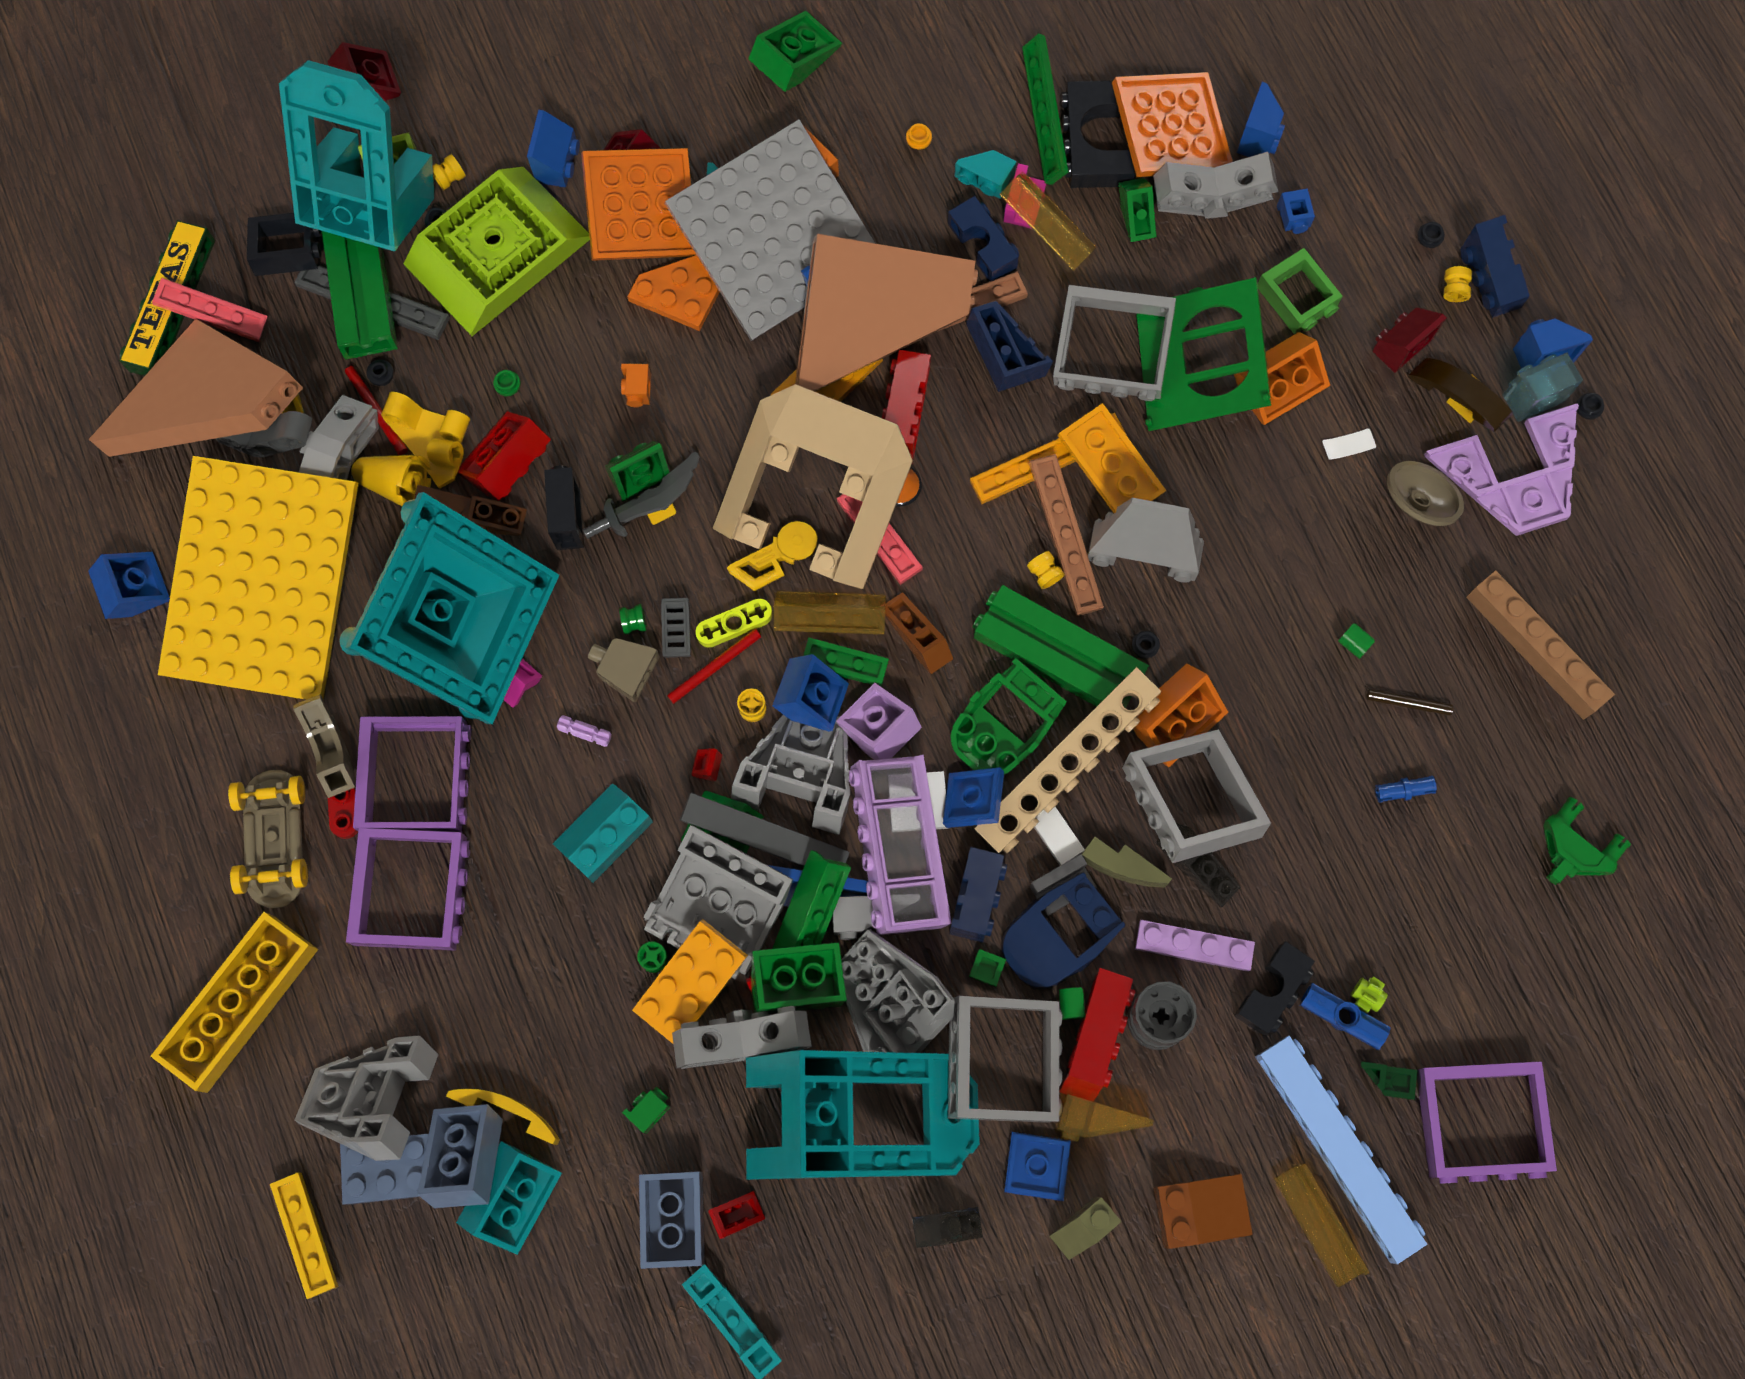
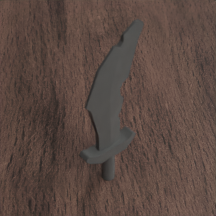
M693 452L684 462L662 478L660 486L646 490L639 495L638 499H633L615 508L616 505L611 498L607 499L603 509L606 517L582 529L586 538L588 539L610 527L615 534L626 537L628 532L622 526L623 524L653 512L666 510L687 489L694 476L693 470L698 465L700 458L698 453Z

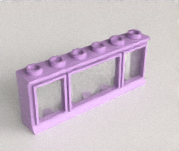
M924 755L857 761L851 766L849 771V782L852 787L854 786L855 792L853 808L859 818L860 825L858 826L857 833L859 841L863 843L862 866L868 875L866 891L868 898L872 901L871 923L873 928H876V932L880 936L941 929L952 924Z

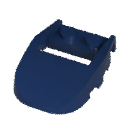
M1083 872L1027 905L1028 907L1006 928L1002 936L1001 949L1004 959H1006L1008 965L1023 983L1035 989H1048L1085 969L1125 927V923L1120 920ZM1061 895L1065 897L1099 940L1077 958L1041 913L1042 910Z

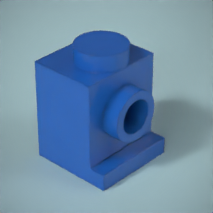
M1308 189L1281 194L1277 208L1280 210L1285 231L1292 230L1294 234L1307 231L1315 218Z

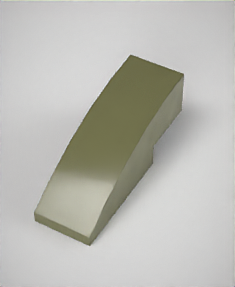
M1094 837L1082 853L1087 865L1112 878L1127 883L1165 888L1172 880V878L1127 845H1124L1120 852L1117 853L1097 837Z

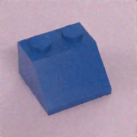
M1265 82L1261 83L1237 150L1238 154L1247 157L1265 152L1275 155L1285 125L1280 124L1284 112L1270 87Z
M538 110L527 153L533 176L540 184L566 188L568 178L573 177L574 155L579 153L580 141L576 139L572 127L546 111Z
M1540 319L1528 325V329L1520 336V340L1513 348V351L1524 376L1527 377L1574 363L1593 339L1590 334L1560 320L1544 321V319Z
M153 552L101 554L88 570L105 619L132 617L170 600Z
M813 654L790 658L772 706L791 721L830 732L833 731L849 683Z

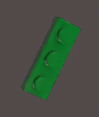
M808 638L803 655L813 654L840 677L870 685L876 683L881 687L889 663L888 658L813 638Z

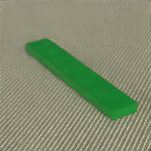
M1038 33L1022 49L1044 181L1046 184L1053 185L1069 172L1046 37Z

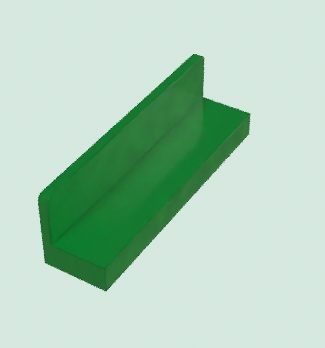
M810 851L772 949L819 945L822 943L851 867L849 865L825 859L817 851Z

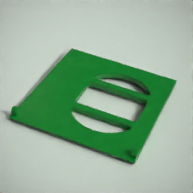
M1256 277L1204 290L1202 287H1196L1187 294L1171 297L1176 298V306L1161 399L1145 401L1147 412L1145 424L1148 426V431L1271 406ZM1226 307L1237 311L1242 316L1238 320L1183 332L1188 322L1195 315L1209 308ZM1136 313L1143 383L1154 384L1165 317ZM1245 328L1248 361L1186 374L1183 348L1185 341ZM1249 371L1246 378L1237 388L1224 395L1205 396L1189 387L1191 383Z

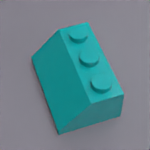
M612 783L553 845L594 883L653 821L627 794Z
M501 1141L497 1151L489 1204L465 1206L456 1223L471 1235L518 1255L562 1173L531 1155Z

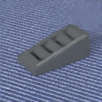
M661 599L663 658L691 657V604L689 599ZM669 610H683V612L669 613ZM669 620H684V624H669ZM684 631V635L669 636V632ZM684 642V647H669V643Z

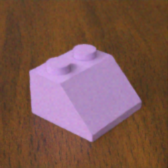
M876 683L836 721L862 751L874 760L892 758L922 728L911 707Z

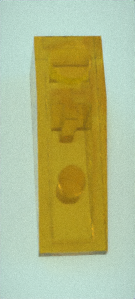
M1067 1094L1063 1101L1062 1113L1059 1116L1056 1130L1062 1132V1138L1079 1142L1080 1137L1090 1138L1153 1126L1154 1120Z

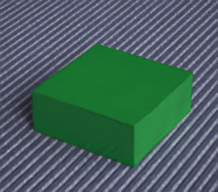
M979 949L969 978L996 987L1006 959Z

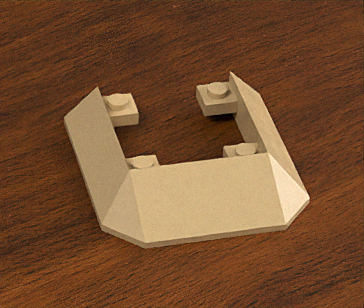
M795 384L760 400L713 529L730 539H735L761 549L771 523L751 516L748 512L766 464L790 472L799 447L848 466L839 493L863 502L844 552L819 544L809 570L829 577L833 581L864 589L913 459L897 424Z

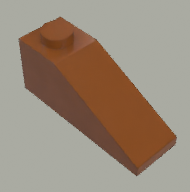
M903 592L880 607L911 652L930 674L953 660L944 636Z

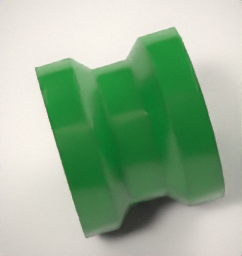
M637 604L631 609L626 607L619 608L624 635L630 634L633 630L647 631L642 604Z
M647 942L639 948L637 954L638 962L646 971L658 973L665 968L668 963V953L661 944Z

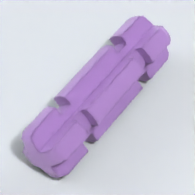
M564 715L559 718L557 723L559 731L567 734L571 732L573 736L590 742L595 741L596 744L604 747L608 746L612 734L604 729L598 730L596 726L579 720L573 721L572 718Z

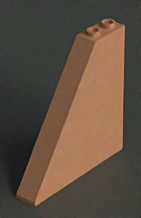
M817 234L813 239L795 384L816 392L963 319L974 307L975 297L971 296L972 285L975 286L978 277V270L974 269L975 261Z
M195 319L89 438V441L107 456L111 457L267 430L303 387L286 370Z

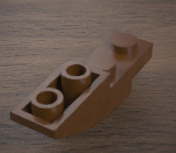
M417 484L414 499H416L418 493L424 492L490 533L521 536L527 509L474 495L472 498Z

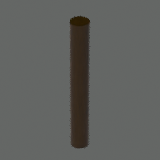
M1369 689L1367 693V700L1449 716L1453 712V705L1372 689Z

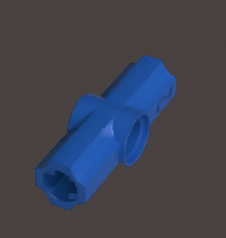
M1314 983L1309 985L1299 1006L1329 1022L1335 1029L1347 1032L1376 1050H1379L1385 1043L1391 1029L1388 1025L1361 1011L1354 1003L1345 1002ZM1341 1009H1345L1350 1013L1351 1020L1349 1024H1345L1340 1020L1339 1011Z

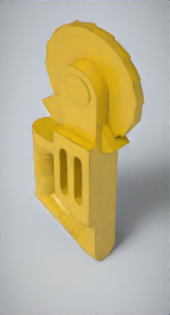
M790 522L781 528L778 537H773L772 544L730 564L727 570L736 579L753 591H756L785 576L779 562L784 561L794 565L795 560L807 559L817 548L818 538L816 531L805 522ZM750 565L759 573L771 566L774 569L754 578L741 568Z

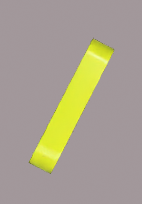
M755 599L706 619L696 627L697 640L704 647H714L765 626L772 619L771 606L764 599ZM760 607L761 610L766 609L763 618L754 615L749 617L751 623L747 624L743 612L747 611L748 616L756 613L755 608ZM730 617H739L742 620L741 627L736 630L729 629L726 626V622ZM721 622L722 628L726 633L721 635V631L718 630L713 633V638L709 640L706 636H703L705 634L704 629L709 628L710 631L719 629L717 624Z

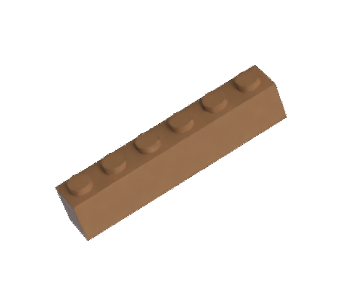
M1496 570L1466 597L1583 720L1596 712L1615 695Z

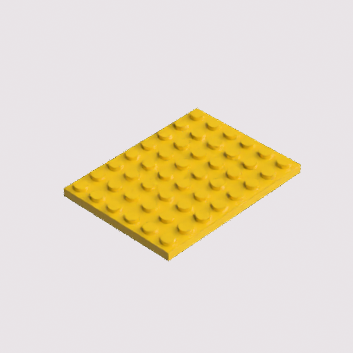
M193 456L158 675L306 700L321 694L324 700L358 482Z

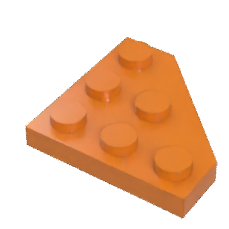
M695 255L639 274L627 298L631 303L700 331L720 291L698 256Z

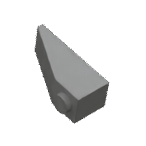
M919 894L890 895L894 917L919 904ZM868 896L839 897L833 912L834 935H840V940L857 939V934H864L866 930L873 929L871 923L873 907L872 901Z

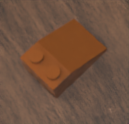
M1242 1174L1153 1187L1163 1247L1166 1249L1253 1235Z

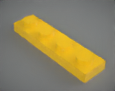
M298 1172L271 1183L270 1187L306 1299L339 1287L302 1173Z

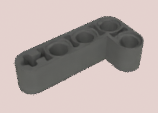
M288 411L280 414L267 430L216 438V440L247 455L260 458L304 447L312 424V418L301 412Z

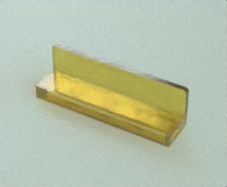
M1024 172L1017 175L999 194L1073 271L1096 248Z
M778 591L776 592L774 603V631L884 634L886 596Z
M1305 1163L1297 1164L1273 1178L1336 1287L1344 1285L1359 1275L1370 1273Z

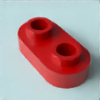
M355 787L345 791L346 796L342 800H338V794L328 798L330 830L342 839L352 838L358 833L353 828ZM347 819V825L341 828L339 826L340 821Z

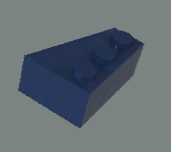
M1505 215L1475 224L1460 249L1462 261L1472 270V282L1479 288L1483 305L1489 310L1492 318L1522 308L1530 296L1521 265L1514 264L1510 249L1515 246L1513 239L1507 240L1503 224L1507 223Z
M997 301L972 308L966 325L998 392L1047 375L1053 360L1048 355L1045 357L1035 346L1036 342L1031 337L1027 338L1018 328L1019 324Z
M970 847L950 935L982 943L985 936H991L994 920L989 918L992 908L997 909L1001 892L996 891L998 880L1004 881L1008 865L1003 863L1004 855Z

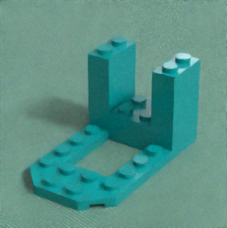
M307 60L279 83L295 223L396 251L434 200L432 154L407 148L394 164L390 107L362 75ZM314 117L360 130L364 178L361 175L358 134L333 127L317 146Z
M797 1050L746 1058V1088H781L782 1147L746 1149V1180L957 1175L963 1167L962 1163L969 1154H973L980 1145L979 1120L948 1119L949 1054ZM970 1076L969 1109H978V1084ZM853 1083L922 1084L924 1145H854Z

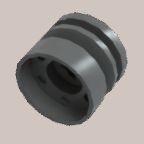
M1156 982L1146 987L1132 1001L1127 1012V1027L1132 1037L1141 1046L1152 1050H1165L1182 1041L1193 1030L1197 1019L1196 1005L1190 993L1182 986L1172 982ZM1157 1012L1160 1013V1018L1164 1019L1160 1024H1157L1158 1020L1153 1018V1015Z

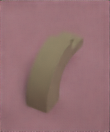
M321 694L294 704L293 710L307 735L315 756L316 775L327 797L330 798L354 788L355 775L346 744L333 714L330 715Z

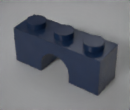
M974 196L948 211V225L962 244L973 238L986 242L987 246L977 252L976 264L989 282L1017 269L1018 249L1013 243L1009 244L1004 237L1005 234L999 223L993 222L990 212L984 203L980 204Z

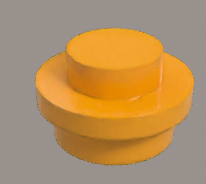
M914 124L906 133V141L913 149H925L932 141V133L926 125Z

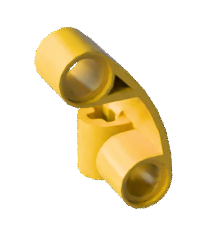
M389 392L381 413L384 421L394 430L414 455H420L427 459L431 468L427 472L438 488L453 482L463 459L464 449L462 441L470 418L455 410H448L445 416L421 408L404 394Z

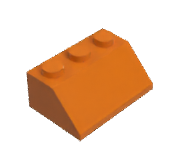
M1298 332L1266 351L1271 406L1253 409L1252 411L1261 424L1266 425L1331 386L1316 339ZM1249 371L1234 374L1237 386L1243 382Z
M1186 663L1159 688L1161 693L1157 698L1160 702L1149 713L1144 710L1137 717L1140 722L1133 730L1137 737L1150 748L1207 733L1228 713V710L1208 675ZM1178 759L1163 763L1165 766L1170 767Z

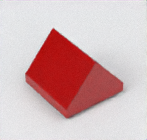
M715 748L698 749L692 776L716 782L722 754Z

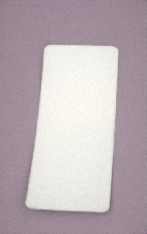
M1370 429L1322 441L1330 460L1376 448Z

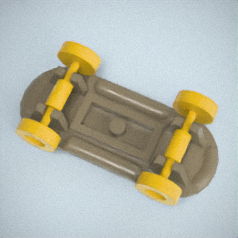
M269 770L255 776L248 783L246 789L242 782L230 783L228 796L231 809L233 811L243 810L245 866H232L230 882L234 894H245L248 891L251 898L259 905L267 908H280L293 902L300 894L301 888L306 887L308 883L307 864L302 855L301 804L305 802V785L301 776H292L290 773L282 770Z

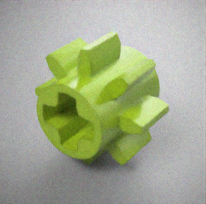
M1374 976L1370 977L1368 981L1361 978L1351 993V996L1356 999L1354 1004L1365 1013L1369 1012L1370 1009L1377 1012L1388 996L1382 990L1385 983Z

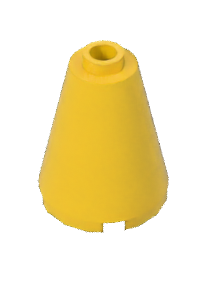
M420 455L360 457L351 468V474L355 482L400 506H403L408 500L414 499L417 484L429 488L431 486V478H427V470H431L430 464L426 458Z

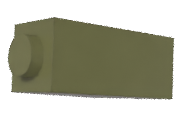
M1093 1197L1049 1237L1066 1258L1070 1260L1098 1243L1122 1221L1102 1197Z

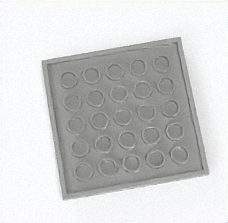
M800 120L785 127L669 198L664 203L750 341L805 308L807 286L801 270L810 265L813 239L817 234L875 243Z

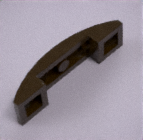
M1426 358L1408 375L1409 379L1428 391L1434 387L1472 411V418L1493 432L1513 415V411L1491 389L1470 374L1449 363Z

